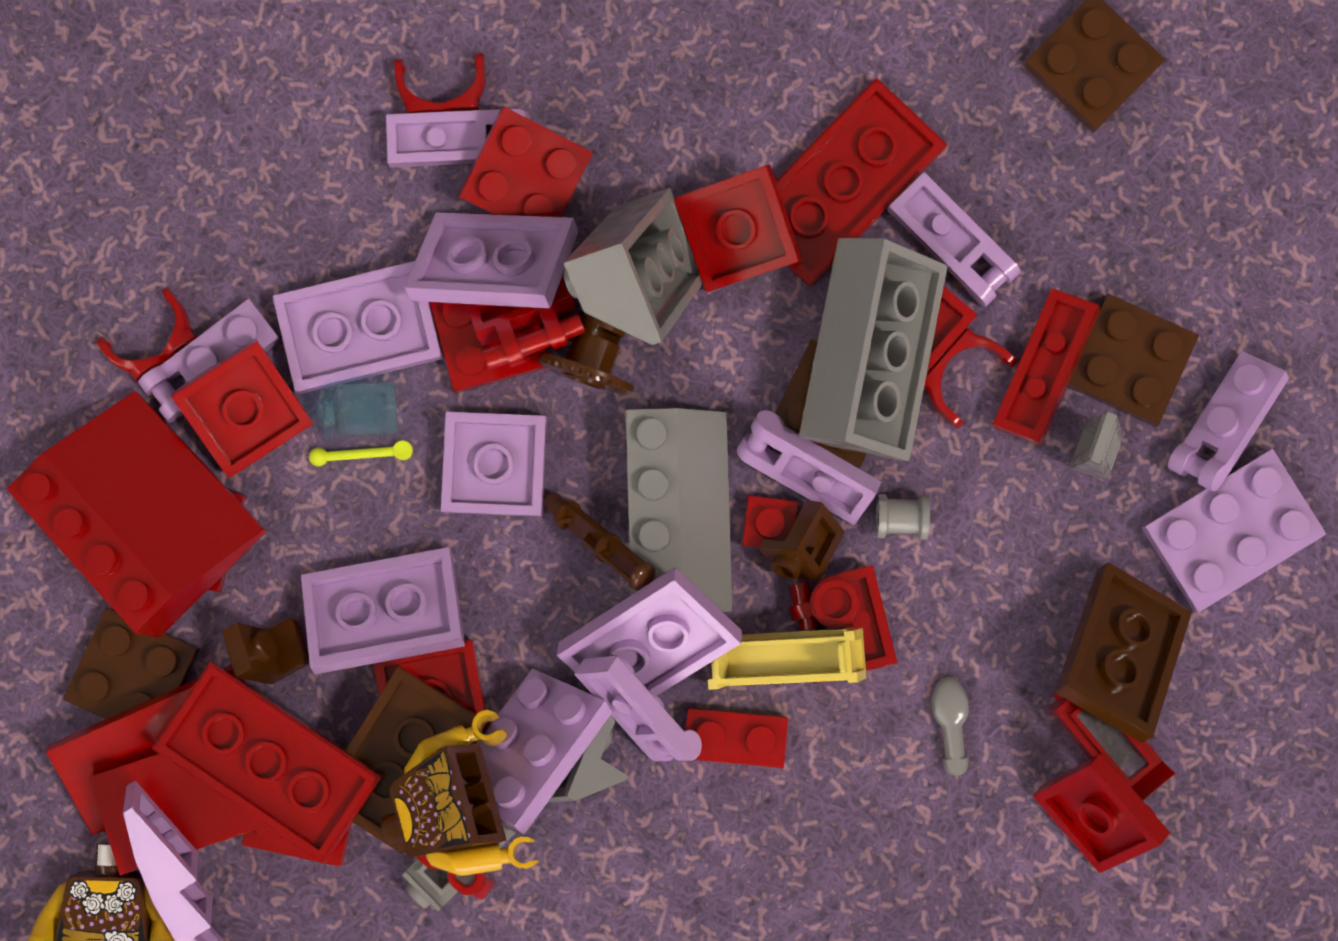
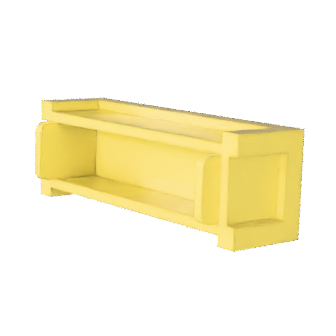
M863 627L742 634L740 645L711 662L712 678L708 679V690L720 689L725 686L848 680V683H858L866 679Z

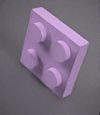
M446 412L441 512L543 517L547 417L541 415Z

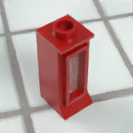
M1055 691L1052 693L1056 701L1047 709L1084 754L1091 759L1102 753L1110 764L1117 768L1123 779L1143 801L1176 774L1162 761L1147 741L1143 743L1137 741L1058 695Z

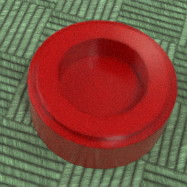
M831 577L818 583L813 589L809 601L813 617L820 624L829 628H842L851 624L858 617L862 603L856 586L849 580L840 577Z

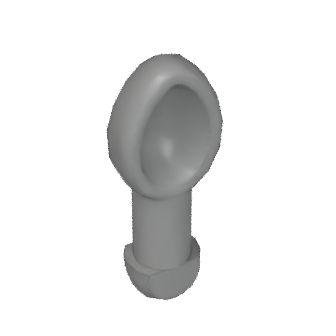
M945 676L935 685L931 697V708L937 723L942 726L945 758L942 759L944 769L952 776H960L967 771L969 757H965L962 728L969 713V700L961 683L954 677Z

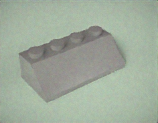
M670 188L616 206L564 262L566 287L572 297L579 299L585 313L651 345L664 340L703 284Z
M838 238L799 437L835 448L910 462L948 265L887 239Z
M680 408L626 410L629 549L645 562H650L654 565L656 569L654 580L676 567L722 612H732L727 412ZM630 587L631 596L637 591Z

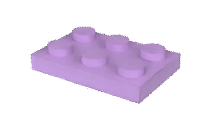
M436 212L404 288L410 301L550 308L565 269L564 262L570 256L579 231L574 218Z
M415 261L272 296L295 393L311 392L443 359L430 302L410 301L404 288Z
M1273 449L1265 451L1229 473L1217 491L1213 492L1205 488L1141 527L1194 613L1201 612L1326 535L1323 527Z
M450 547L301 575L310 668L315 675L465 646L454 561Z
M674 567L558 642L557 656L575 672L584 658L618 656L632 666L634 675L650 693L657 696L740 645L742 642V630Z
M531 669L499 712V718L493 721L483 734L490 735L497 730L503 729L507 733L505 740L496 746H487L480 740L476 743L480 744L504 827L524 836L613 713L605 700L535 669Z

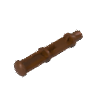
M556 492L546 496L543 507L553 515L555 524L562 529L568 528L579 537L600 562H605L626 579L631 588L639 591L654 581L656 576L654 565L642 560L625 546L616 534L609 533L581 510L577 502L573 500L567 501Z

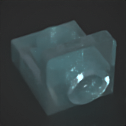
M394 383L336 384L323 391L322 398L317 403V421L319 427L325 430L326 441L338 440L342 437L386 436L398 433Z

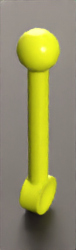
M404 440L398 441L391 447L326 451L321 447H316L310 451L309 461L316 467L325 465L327 461L395 456L397 459L405 461L411 458L413 447Z

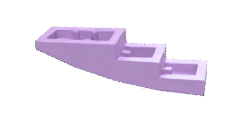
M136 781L130 783L126 787L123 815L131 847L151 900L175 941H224L211 926L213 898L197 881L199 852Z

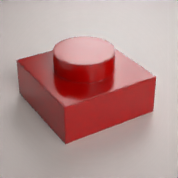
M748 495L742 546L759 548L763 539L785 541L796 520L798 502Z

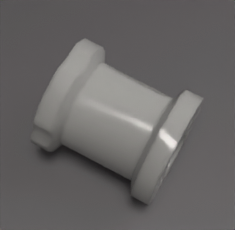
M877 494L875 511L876 538L884 539L887 534L917 535L919 540H928L930 529L929 495H920L918 500L888 499L886 494Z

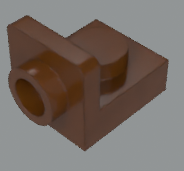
M805 501L785 541L763 539L758 549L770 562L771 570L781 578L790 581H796L798 578L820 581L845 531L822 502Z
M288 618L268 630L237 622L222 631L236 678L272 685L310 663L306 644L297 620Z

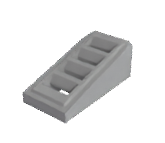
M1106 412L1084 423L1070 463L1072 469L1100 479L1108 478L1122 442V430L1117 415Z

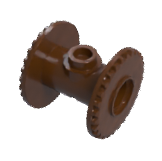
M584 311L576 314L579 315L586 333L568 339L571 342V347L567 358L547 353H540L538 357V362L541 365L579 383L622 395H631L634 390L632 384L611 375L620 350V340L624 338L626 332Z

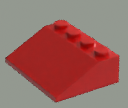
M136 391L44 451L6 488L135 634L160 638L267 532L152 406Z

